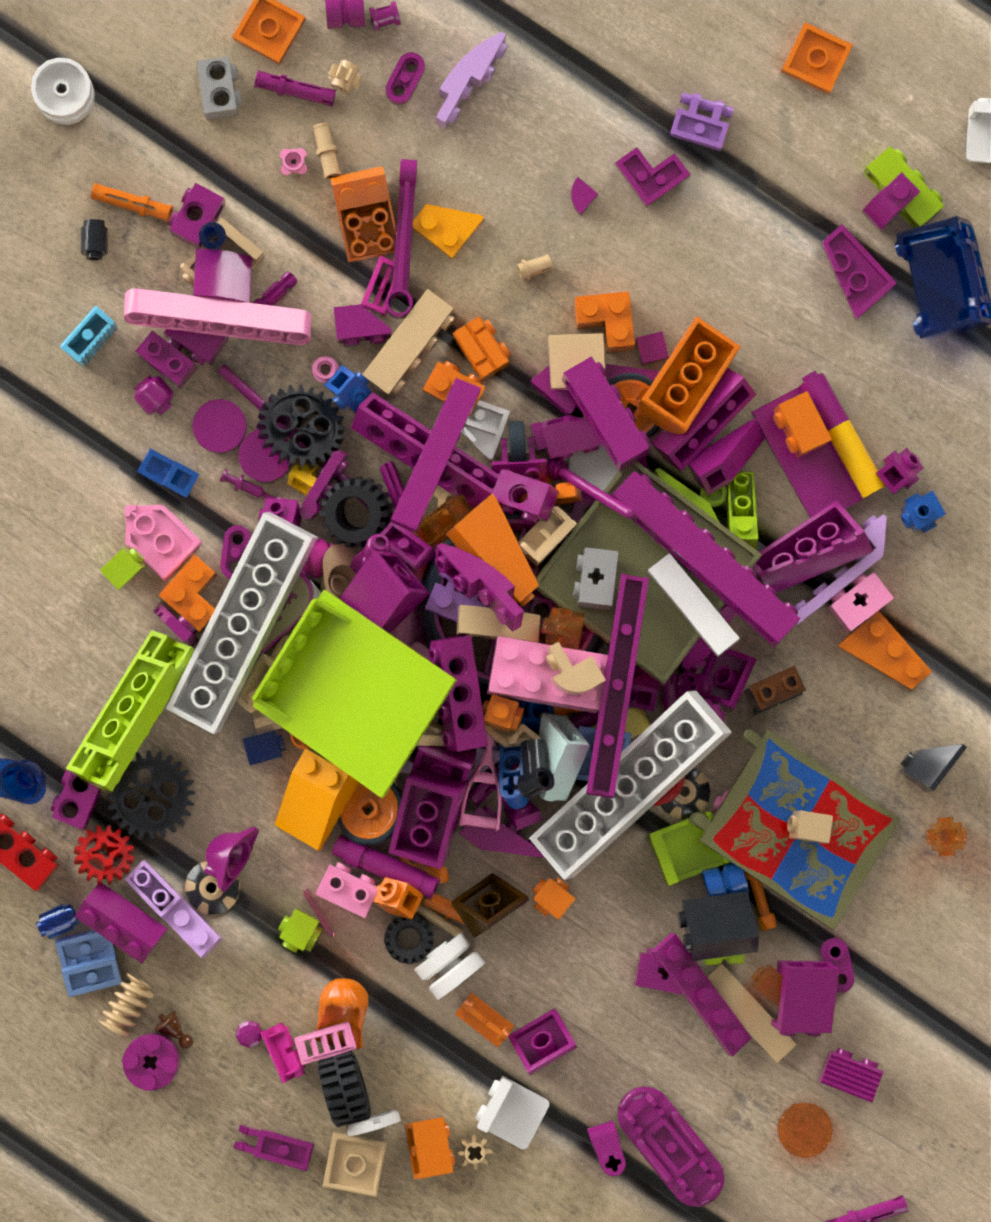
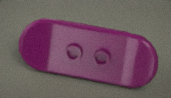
M642 1086L627 1092L620 1101L617 1114L619 1125L626 1136L680 1202L688 1206L700 1207L714 1201L720 1195L725 1179L723 1168L718 1160L661 1091L652 1087Z

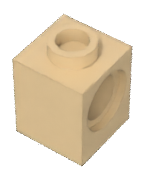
M802 810L793 811L787 823V830L790 832L789 838L820 844L829 843L833 816Z

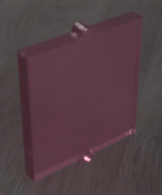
M307 888L303 891V895L327 934L331 937L336 934L334 928L312 892Z

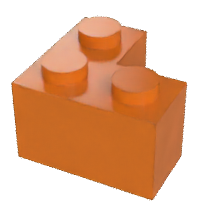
M629 291L575 297L574 309L577 329L604 327L606 353L631 351L634 349L635 341Z
M194 555L162 590L159 596L200 633H203L215 608L200 595L218 575L199 557Z

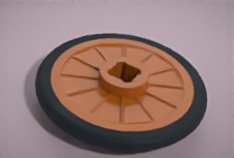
M624 373L610 379L608 383L610 386L615 385L621 395L620 402L623 407L626 408L627 403L637 406L633 412L636 420L634 424L639 431L643 430L648 438L655 434L660 427L651 422L639 407V402L653 383V380L637 373Z
M359 782L337 820L342 833L349 840L360 845H376L391 838L402 799L399 788L393 783L385 797L381 798ZM372 805L374 811L368 815L366 809Z

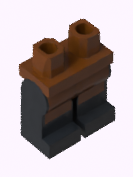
M794 665L749 685V688L744 690V693L754 715H757L777 706V703L782 704L802 695V692L806 691Z

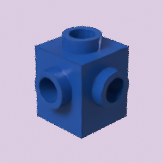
M343 365L324 385L335 396L332 401L342 410L349 408L354 413L357 412L359 405L372 393L366 386L369 381L357 371L354 374Z
M933 490L922 497L918 492L904 500L907 505L900 509L903 513L900 515L903 524L907 529L911 528L913 533L920 529L922 533L931 530L937 526L935 521L946 515ZM918 510L923 512V516L919 514Z

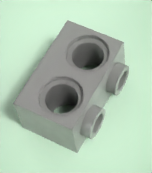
M229 56L197 61L206 120L238 116L237 107L242 106L240 90L235 91L233 81L238 80L236 64L231 65ZM216 70H223L225 72V76L220 80H215L211 77L212 73ZM220 96H226L229 98V102L225 106H218L215 104L216 99Z

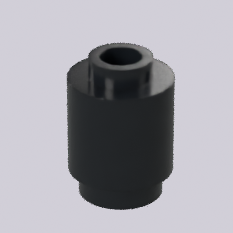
M87 219L83 221V226L81 227V254L85 255L87 260H102V256L108 254V228L105 227L104 220Z

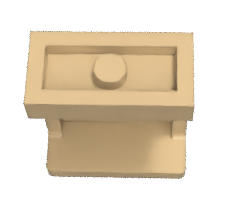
M222 217L215 224L216 229L199 248L230 251L250 256L252 258V271L265 257L261 249ZM196 253L186 264L183 263L180 266L181 271L184 273L181 277L192 287H194Z

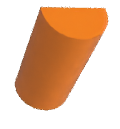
M696 316L639 402L642 413L658 427L674 434H684L741 346Z

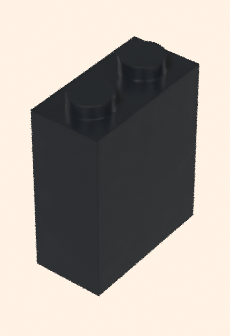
M747 891L682 900V911L677 913L678 924L680 928L685 929V934L683 935L685 951H690L692 961L758 952L759 934Z

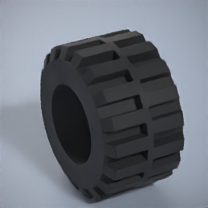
M356 477L339 482L334 485V488L328 490L326 493L327 497L321 503L324 509L320 510V517L325 519V521L321 522L323 528L327 527L329 529V532L326 534L330 538L334 536L336 543L339 545L345 543V547L349 548L354 546L357 548L363 547L371 536L380 534L389 524L393 515L390 513V509L394 508L393 502L389 503L387 498L391 496L388 491L384 493L381 490L383 486L380 483L374 484L373 479ZM350 497L362 499L369 507L370 519L363 528L353 526L345 517L344 507Z
M349 1051L319 1060V1078L333 1123L337 1127H342L369 1119L371 1116V1106L356 1055Z

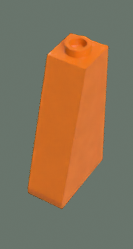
M491 494L449 530L446 535L458 549L482 559L504 575L515 586L513 600L523 607L535 597L532 591L539 584L496 497Z

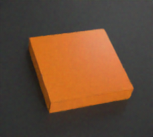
M253 0L232 38L280 65L304 24L306 17L276 0Z
M805 22L781 72L830 95L853 44Z

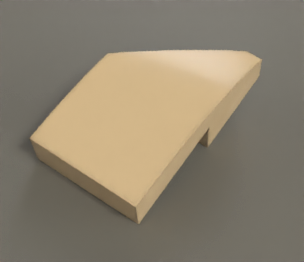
M520 724L518 731L512 730L511 733L490 726L485 727L486 733L504 748L521 746V742L525 740H541L537 734L524 724Z

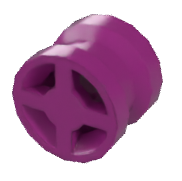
M685 672L679 677L677 682V691L681 697L687 691H697L703 699H707L712 690L711 680L705 674Z

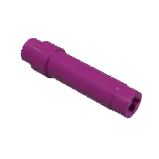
M339 835L332 849V855L343 859V863L356 869L361 868L383 879L386 877L409 883L429 899L433 898L440 883L439 878L380 852L370 847V845L357 844L343 835Z

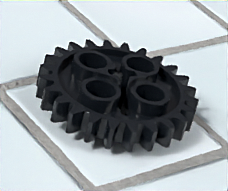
M289 385L287 393L280 388L277 396L271 394L268 402L265 401L263 403V411H260L257 417L260 421H258L256 428L262 430L258 435V439H266L262 448H271L269 457L277 454L279 456L278 464L286 460L288 461L289 469L294 463H297L299 471H302L304 464H307L308 468L313 470L315 462L322 467L325 459L329 460L333 452L340 449L338 444H342L344 437L341 434L345 431V427L340 424L344 417L336 416L340 409L339 407H330L332 398L326 401L322 399L323 391L318 395H314V387H311L308 392H304L303 385L299 386L298 391H295L292 385ZM295 407L303 408L306 413L298 412ZM313 413L318 414L308 422L306 428L302 427L289 442L284 441L294 433L296 427L300 428ZM276 423L284 424L287 429L279 428ZM314 426H321L325 432H319ZM296 442L305 444L307 448L298 447Z
M147 750L146 758H143L137 752L136 761L132 760L120 782L115 786L113 794L106 796L107 799L114 800V804L110 805L108 810H117L112 819L123 820L120 825L121 829L129 825L130 835L139 830V837L143 839L146 832H149L150 838L153 840L156 837V832L159 831L160 835L165 838L166 829L173 833L176 832L175 823L182 826L185 825L181 818L182 815H192L186 808L187 806L195 805L193 801L188 800L189 796L196 794L195 791L188 790V786L192 785L194 780H185L190 771L184 770L180 772L179 769L182 766V762L179 761L173 765L172 755L163 760V752L161 751L157 753L156 758H153L150 750ZM143 769H149L152 773V780L148 784H142L139 781L138 775ZM168 781L174 782L177 787L176 793L171 797H167L163 793V785ZM133 782L150 791L154 787L156 789L154 793L172 802L173 807L170 808L152 799L147 802L148 796L131 788L129 784ZM131 793L137 794L140 800L139 805L134 809H130L126 805V797ZM154 806H160L164 810V816L160 821H154L150 817V811Z

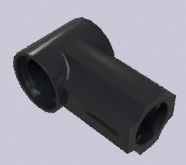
M533 739L521 742L523 775L518 778L517 785L524 797L533 798L551 790L554 787L555 780L552 772L546 767L544 740Z

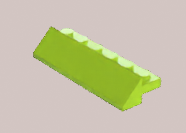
M151 630L66 769L102 791L106 789L112 792L120 782L126 768L134 759L142 742L148 736L158 716L163 712L195 649L192 646L174 641L168 635Z

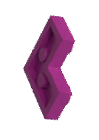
M638 147L615 162V166L646 208L690 177V173L675 153L654 168H652Z

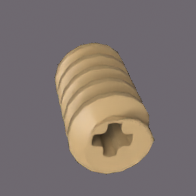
M130 973L126 975L131 983L121 982L120 984L125 992L114 993L119 1002L109 1001L108 1003L113 1011L103 1010L102 1012L107 1020H98L104 1026L122 1036H129L130 1034L126 1026L134 1027L136 1025L132 1016L139 1018L142 1016V1012L138 1007L146 1008L148 1006L144 997L150 999L154 997L153 992L150 990L152 987Z

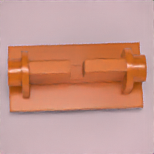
M472 992L455 1013L457 1017L496 1047H499L505 1041L515 1026Z

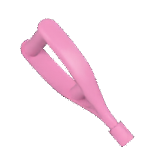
M486 733L488 746L485 747L484 755L467 784L461 806L459 826L468 825L491 828L498 831L501 819L502 795L499 792V777L493 760V746H495L496 741ZM484 766H488L492 773L480 772V770ZM473 782L496 785L498 798L497 818L464 814L468 793Z

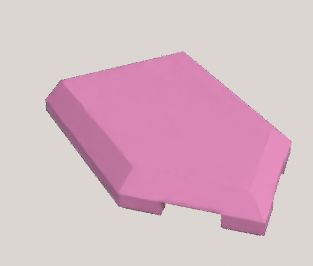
M125 505V544L130 549L133 547L137 549L144 557L143 561L165 582L203 542L164 505Z

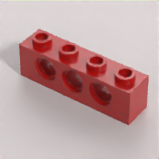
M2 813L0 815V863L33 890L40 891L60 866L55 861L58 857L46 847L43 850L38 848L34 844L36 839L24 830L22 833L18 832L12 827L15 822ZM5 834H10L14 840L13 846L8 850L1 846V838ZM26 851H31L35 856V862L30 867L25 866L22 862V856Z

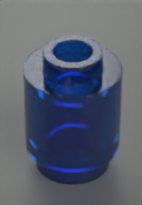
M71 903L66 906L61 904L39 914V921L36 922L41 936L47 935L49 940L73 930L74 926L79 924V919L75 917L76 912Z

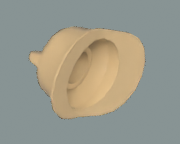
M336 544L325 552L322 561L321 592L323 590L329 591L342 600L341 595L356 576L355 572L349 567L353 557L357 555L352 548L345 547V544Z

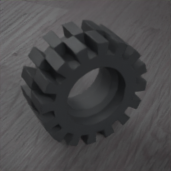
M414 915L411 920L399 916L388 925L385 931L384 943L387 952L393 959L400 963L413 964L422 961L430 953L434 943V934L429 923L422 917ZM412 928L419 933L420 942L416 948L407 950L400 946L398 936L403 929Z

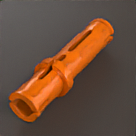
M98 183L94 184L91 191L92 200H98L137 212L141 217H146L147 215L169 222L172 216V205L151 200V197L147 195L141 197ZM109 195L116 196L129 201L125 202L119 199L109 197ZM135 203H139L156 209L152 210L143 206L135 205Z

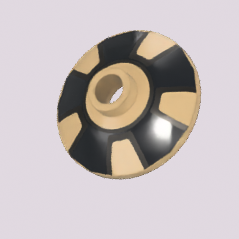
M696 767L685 775L683 786L689 789L688 796L682 797L678 794L669 803L660 805L668 815L678 819H689L692 813H701L708 805L711 795L710 784L704 773Z
M204 861L196 865L188 874L185 882V894L191 906L200 913L218 915L229 910L237 901L240 892L239 879L237 877L225 892H222L217 886V878L205 874L204 870L208 863ZM210 882L215 883L217 886L214 893L207 891L206 887Z

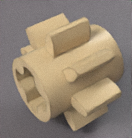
M341 60L339 66L333 63L328 73V78L332 80L331 86L346 94H349L351 88L358 90L362 81V75L358 74L360 68L346 60Z
M475 1134L472 1135V1141L470 1142L462 1139L461 1142L465 1146V1150L458 1151V1155H465L466 1159L463 1162V1166L470 1162L474 1164V1169L477 1170L478 1163L480 1162L488 1165L485 1154L492 1153V1149H485L484 1145L487 1139L484 1138L481 1142L477 1141ZM470 1146L473 1148L481 1147V1157L474 1156L470 1158V1150L468 1148Z

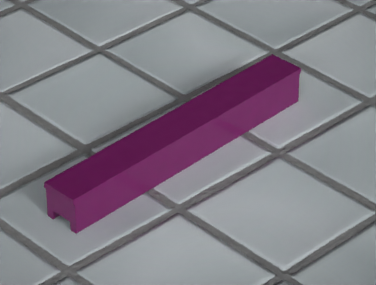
M621 574L605 673L606 681L603 685L586 794L614 799L649 578Z

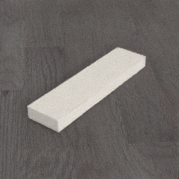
M670 553L648 569L650 576L717 657L740 639Z

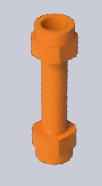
M744 871L746 881H750L760 917H757L761 931L777 927L774 913H770L762 883Z

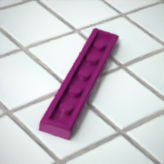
M455 378L392 515L391 523L415 533L417 532L481 392L480 387Z

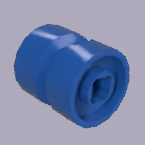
M733 863L724 864L723 871H720L718 868L702 871L708 897L745 891L749 895L744 872Z

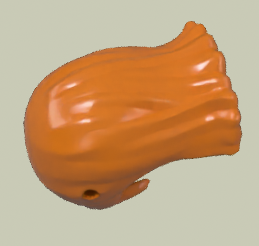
M338 978L329 982L320 995L316 1031L343 1022H349L356 1049L363 1048L362 1026L369 1003L368 993L359 982L348 978ZM342 1030L338 1031L340 1044L344 1046L346 1044ZM327 1034L328 1044L334 1046L331 1034ZM320 1037L315 1038L317 1042H321Z

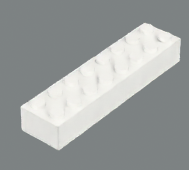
M271 512L263 513L166 707L167 710L212 734L222 730L318 539L317 536Z
M687 691L621 752L614 799L586 794V785L529 839L564 880L574 878L732 733L731 730L697 691Z

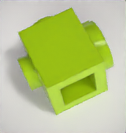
M295 908L291 917L286 915L278 928L282 932L279 938L284 940L282 945L293 952H297L298 949L302 951L306 949L310 952L323 928L318 926L321 921Z

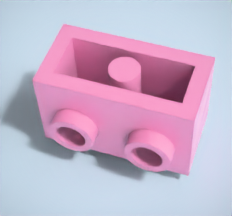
M337 862L336 866L330 864L315 895L366 918L378 891L376 889L377 886H375L377 880L364 874L358 878L350 874L352 868Z

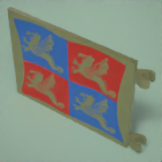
M751 729L743 730L739 738L755 748L712 820L710 821L703 814L697 812L692 813L688 821L704 831L699 839L701 843L831 930H835L901 819L770 730H766L762 738ZM802 810L833 816L829 843L820 844L789 838L790 832L787 830V823L793 811Z

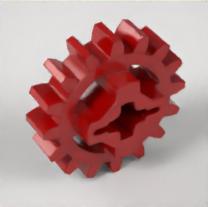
M97 825L95 833L87 829L85 832L86 838L81 836L78 838L77 843L79 846H75L74 854L78 856L75 857L74 864H81L78 873H88L86 879L88 882L94 877L97 878V885L101 884L102 879H106L107 884L111 885L113 877L121 881L123 877L122 872L129 873L131 867L128 864L133 863L134 857L130 854L133 853L134 847L126 846L129 842V837L121 838L120 829L113 833L111 832L110 825L107 826L106 831H102L101 827ZM95 842L94 848H91L88 850V852H86L87 847L91 843ZM104 852V855L108 856V858H104L103 854L99 853ZM122 858L121 863L113 869V863L118 862Z

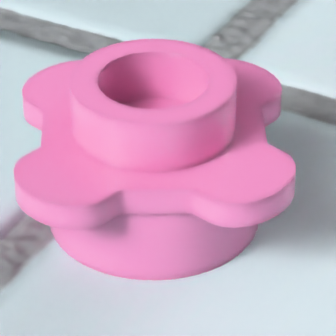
M303 148L297 150L283 149L280 153L283 161L281 172L286 176L291 173L305 174L307 172V166L305 165L306 151ZM293 159L296 160L295 164L291 163Z

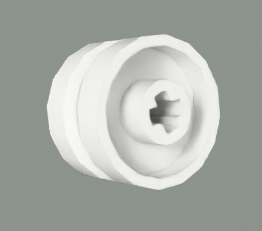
M68 58L51 59L38 67L32 77L31 92L34 101L48 120L56 124L71 125L80 122L89 115L94 106L95 91L88 73L79 63Z
M462 932L449 942H443L426 956V960L414 969L422 980H428L439 973L440 977L429 988L437 1000L452 991L485 964L477 952H471L462 960L459 958L470 945V942Z

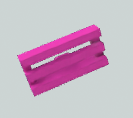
M380 256L361 305L386 317V300L383 307H379V303L394 268V261ZM383 264H387V270L385 272V275L383 277L373 304L369 303V299L371 297V294L381 272Z

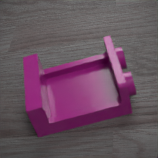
M778 960L776 971L783 975L778 1019H771V1025L779 1031V1034L784 1036H795L796 1033H805L809 1036L818 1037L821 1036V1033H832L839 968L829 961Z

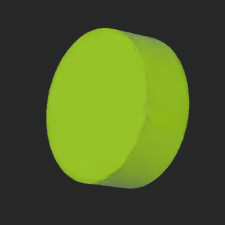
M723 486L709 496L701 488L700 497L710 503L712 508L719 507L727 498V488Z

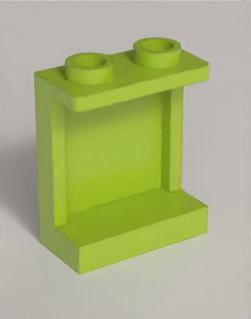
M711 811L703 813L710 821L712 820L713 815ZM689 819L648 834L667 886L700 874L703 870L730 863V861L699 841L704 831L689 823Z

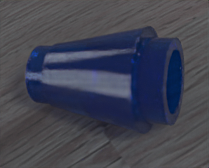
M209 222L201 227L199 240L206 248L216 250L225 242L226 232L219 223ZM216 236L219 238L215 242H210L211 237Z

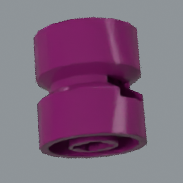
M325 0L328 29L343 28L345 23H348L350 27H365L363 0Z

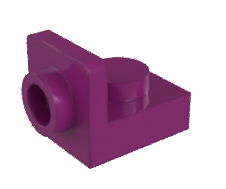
M502 797L506 818L517 830L543 820L540 810L530 801V798L527 805L523 808L513 809L508 806Z

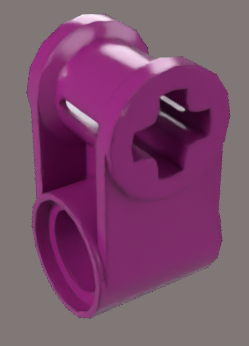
M611 1120L587 1128L592 1147L597 1154L602 1170L609 1176L621 1174L625 1169L626 1163L614 1121ZM613 1155L615 1159H620V1163L616 1164V1170H612L611 1167H605V1163L609 1162V1156Z

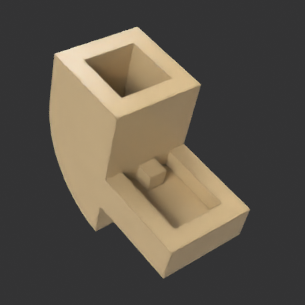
M559 642L546 650L549 654L546 656L549 666L553 671L558 670L559 672L558 675L551 679V682L560 691L571 695H579L596 688L606 681L593 656L572 666Z

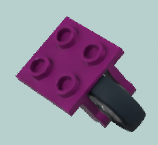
M523 421L510 422V438H501L502 461L491 462L492 470L500 475L501 470L504 469L547 483L546 459H535L534 437H525ZM526 453H529V461H526ZM507 454H511V462H508Z

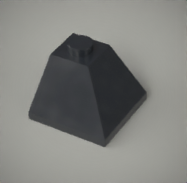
M964 744L916 750L914 753L909 751L900 763L903 766L900 773L923 791H934L967 747Z

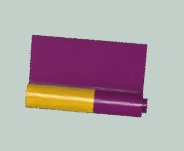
M816 371L802 378L804 383L799 387L751 412L809 518L835 501H838L846 509L886 487L876 474L878 470L824 373L817 374ZM808 391L832 440L826 445L797 458L795 453H791L785 441L787 437L783 429L777 427L773 418L775 414L773 410L779 404Z

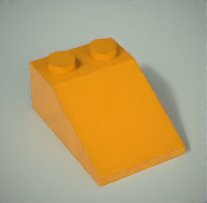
M305 748L291 773L274 825L320 851L359 782L333 763Z

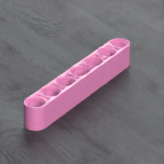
M130 289L125 293L124 320L132 325L291 345H305L311 341V314L306 310L144 289Z

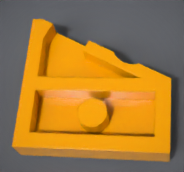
M426 204L413 220V230L453 260L483 222L484 217L479 214Z

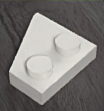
M479 400L462 431L490 461L494 459L510 411Z

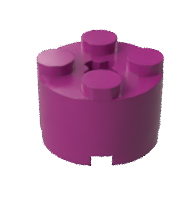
M159 1033L144 1034L133 1040L126 1048L122 1059L123 1070L127 1079L137 1088L145 1091L161 1089L169 1084L178 1074L181 1064L180 1050L177 1044L166 1035ZM147 1055L149 1057L156 1056L158 1058V1060L155 1063L157 1068H155L154 1066H147Z

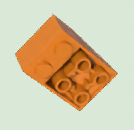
M383 166L330 177L348 263L395 253L396 225Z

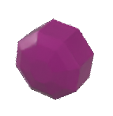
M248 1020L238 1026L236 1037L240 1045L251 1048L261 1042L262 1036L260 1032L263 1030L259 1023Z

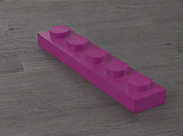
M670 933L652 950V953L727 1055L734 1056L752 1037L697 962L692 961L689 951H685L684 945L678 936Z

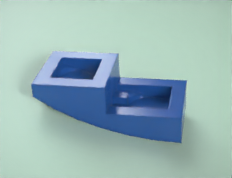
M149 448L137 470V473L185 498L188 497L199 476V473Z

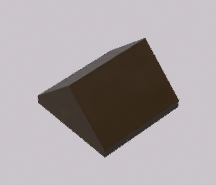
M492 873L451 902L475 938L528 902L529 897Z

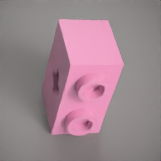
M864 572L852 582L855 586L847 593L842 589L831 598L833 604L828 609L847 633L851 632L894 598L874 572L869 576ZM854 594L857 597L863 595L865 598L862 602L863 606L861 604L854 605L853 602L856 600Z

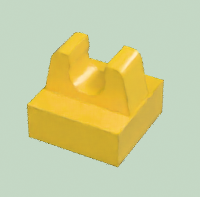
M295 464L289 473L287 484L307 497L317 480L315 476L318 466L315 465L313 470H310L306 464L302 471H299L298 466Z

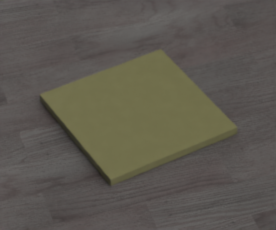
M637 461L618 471L603 490L612 496L634 471L639 475L643 473L651 479L654 484L653 487L659 493L665 492L673 499V505L679 511L685 510L694 518V524L701 530L703 528L708 530L715 537V543L721 548L726 547L731 550L736 556L735 560L742 567L746 565L752 569L762 556L761 553ZM598 500L593 503L536 577L539 586L535 590L609 645L621 574L649 578L635 665L662 685L666 683L700 638V635L648 573V569L669 553L634 521L623 517ZM585 547L618 551L613 605L610 610L577 607L578 599L573 598L575 582H580L581 575L580 571H576L578 555H583ZM677 561L719 612L725 603ZM592 573L590 577L593 580L592 584L597 585L598 581L602 580L597 578V573Z

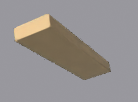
M722 963L707 976L746 1031L776 1063L797 1045L790 1036L779 1034V1031L771 1025V1019L773 1018Z

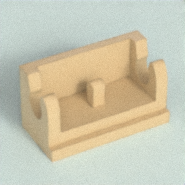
M553 506L548 522L539 520L518 543L523 554L537 567L576 527L577 523L561 508Z

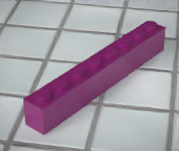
M634 471L612 494V497L632 508L635 512L634 517L631 518L632 521L772 646L776 647L801 619L797 616L798 611L790 603L786 602L784 604L776 597L777 592L770 585L761 584L756 579L757 575L751 568L746 565L742 567L735 560L736 556L731 550L726 547L721 548L715 543V537L704 528L701 530L694 524V518L685 510L679 511L673 505L674 501L665 492L659 493L653 487L654 484L649 477L643 473L639 475Z

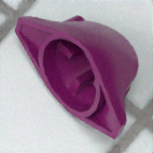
M250 827L237 833L220 834L209 843L206 849V861L208 864L204 872L217 878V886L222 892H225L245 867L259 833L256 827Z

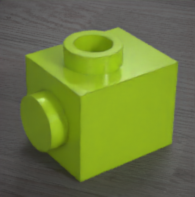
M127 546L122 548L100 571L117 590H120L136 577L146 565L142 562L144 560L142 554L134 547L130 549Z

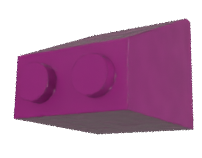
M374 551L343 592L341 598L347 605L388 633H391L431 593L397 553Z

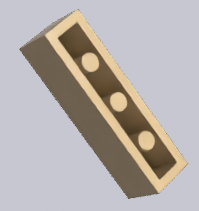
M427 289L362 374L369 381V384L388 398L393 393L397 395L406 384L403 380L409 372L413 374L422 363V360L419 358L424 351L430 352L438 342L436 336L440 330L446 331L455 318L452 316L454 308Z

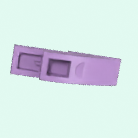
M500 32L477 45L449 73L439 89L440 96L446 100L436 117L437 125L446 129L449 122L454 124L461 110L458 108L461 100H467L472 92L473 86L470 85L471 83L481 88L484 81H490L496 69L493 67L494 62L497 58L502 59L508 48V44L505 43V33Z
M145 860L125 878L128 884L202 959L223 940L191 904Z

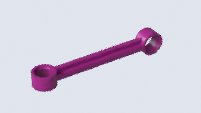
M401 159L393 285L392 291L386 298V310L395 319L406 318L413 309V300L408 293L417 160ZM396 296H404L409 300L410 305L405 312L397 313L390 308V301Z

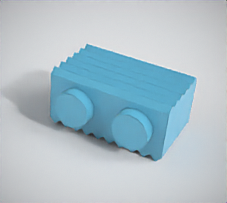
M95 306L60 347L81 367H86L85 363H89V359H93L96 351H100V347H104L103 343H107V339H110L114 331L118 330V326L108 315Z

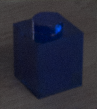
M275 730L243 739L250 766L283 758L282 751H286L283 736H277Z

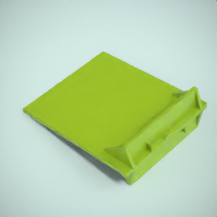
M323 590L318 598H314L310 602L254 693L252 700L254 701V708L376 795L384 798L457 679L329 591Z

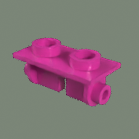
M283 1022L260 1033L282 1083H285L305 1074L304 1068L306 1066L305 1064L301 1065L298 1051H293L292 1046L295 1044L288 1031L289 1027H285Z

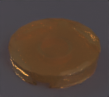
M808 1102L795 1103L783 1111L777 1125L778 1138L785 1150L794 1156L809 1158L823 1152L830 1143L833 1132L827 1113L816 1104Z

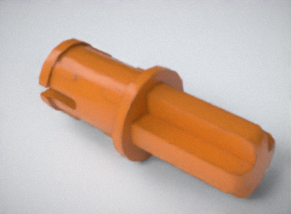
M436 893L432 899L424 898V906L445 915V919L451 918L464 924L452 906L451 900Z

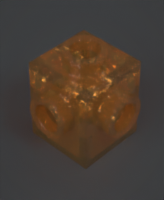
M552 607L550 617H544L542 634H546L545 644L554 645L559 642L561 647L578 650L583 634L585 613L572 611L568 608Z
M953 817L937 818V823H931L930 829H926V844L931 846V851H939V856H955V850H964L963 844L967 842L966 828L962 827V822H954ZM943 831L948 834L946 842L941 841V832Z

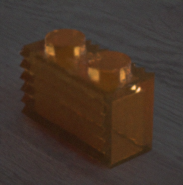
M458 494L426 516L421 521L417 532L411 531V533L433 548L448 537L446 533L467 516L473 508L462 494Z

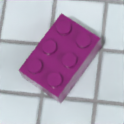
M414 768L406 779L388 853L441 869L449 857L467 783Z

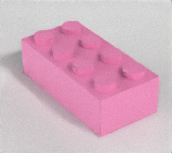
M501 636L497 637L487 695L494 694L504 698L591 713L599 711L603 684L579 695L564 693L552 684L551 679L559 674L558 670L553 671L546 660V656L549 655L546 650L552 645ZM562 647L572 666L593 656L605 677L608 655Z

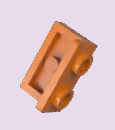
M438 361L422 389L423 392L445 402L455 378L481 388V392L471 411V416L481 396L486 391V387L482 385L484 381L472 374H469L467 377L459 373L460 368L448 361H445L444 364Z

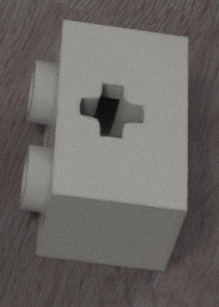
M585 547L583 555H578L576 571H580L581 575L580 582H575L573 598L578 599L577 607L610 610L612 608L618 551ZM592 573H597V578L602 579L598 581L597 585L592 584L593 580L590 578Z

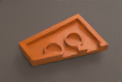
M879 610L836 646L909 690H912L932 672Z

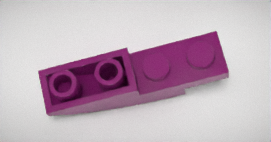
M443 543L437 545L435 564L440 572L446 573L459 592H463L468 599L478 594L481 602L486 606L488 605L495 612L499 622L503 625L506 624L512 632L521 627L524 611L513 600L515 586L504 575L482 559L466 551Z

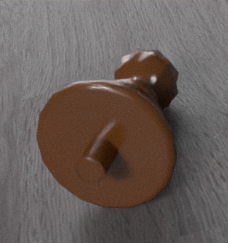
M176 1011L170 1012L167 1016H164L162 1013L158 1016L161 1022L155 1028L156 1031L179 1039V1045L183 1049H189L193 1045V1038L190 1035L183 1034Z

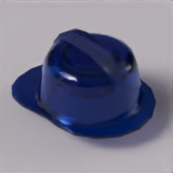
M0 758V797L30 805L38 803L46 792V776L40 766L30 760L15 761Z

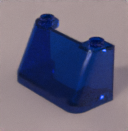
M955 216L896 234V253L899 257H903L905 261L909 262L920 313L916 314V320H913V327L920 339H928L991 325V298L975 230L970 220Z

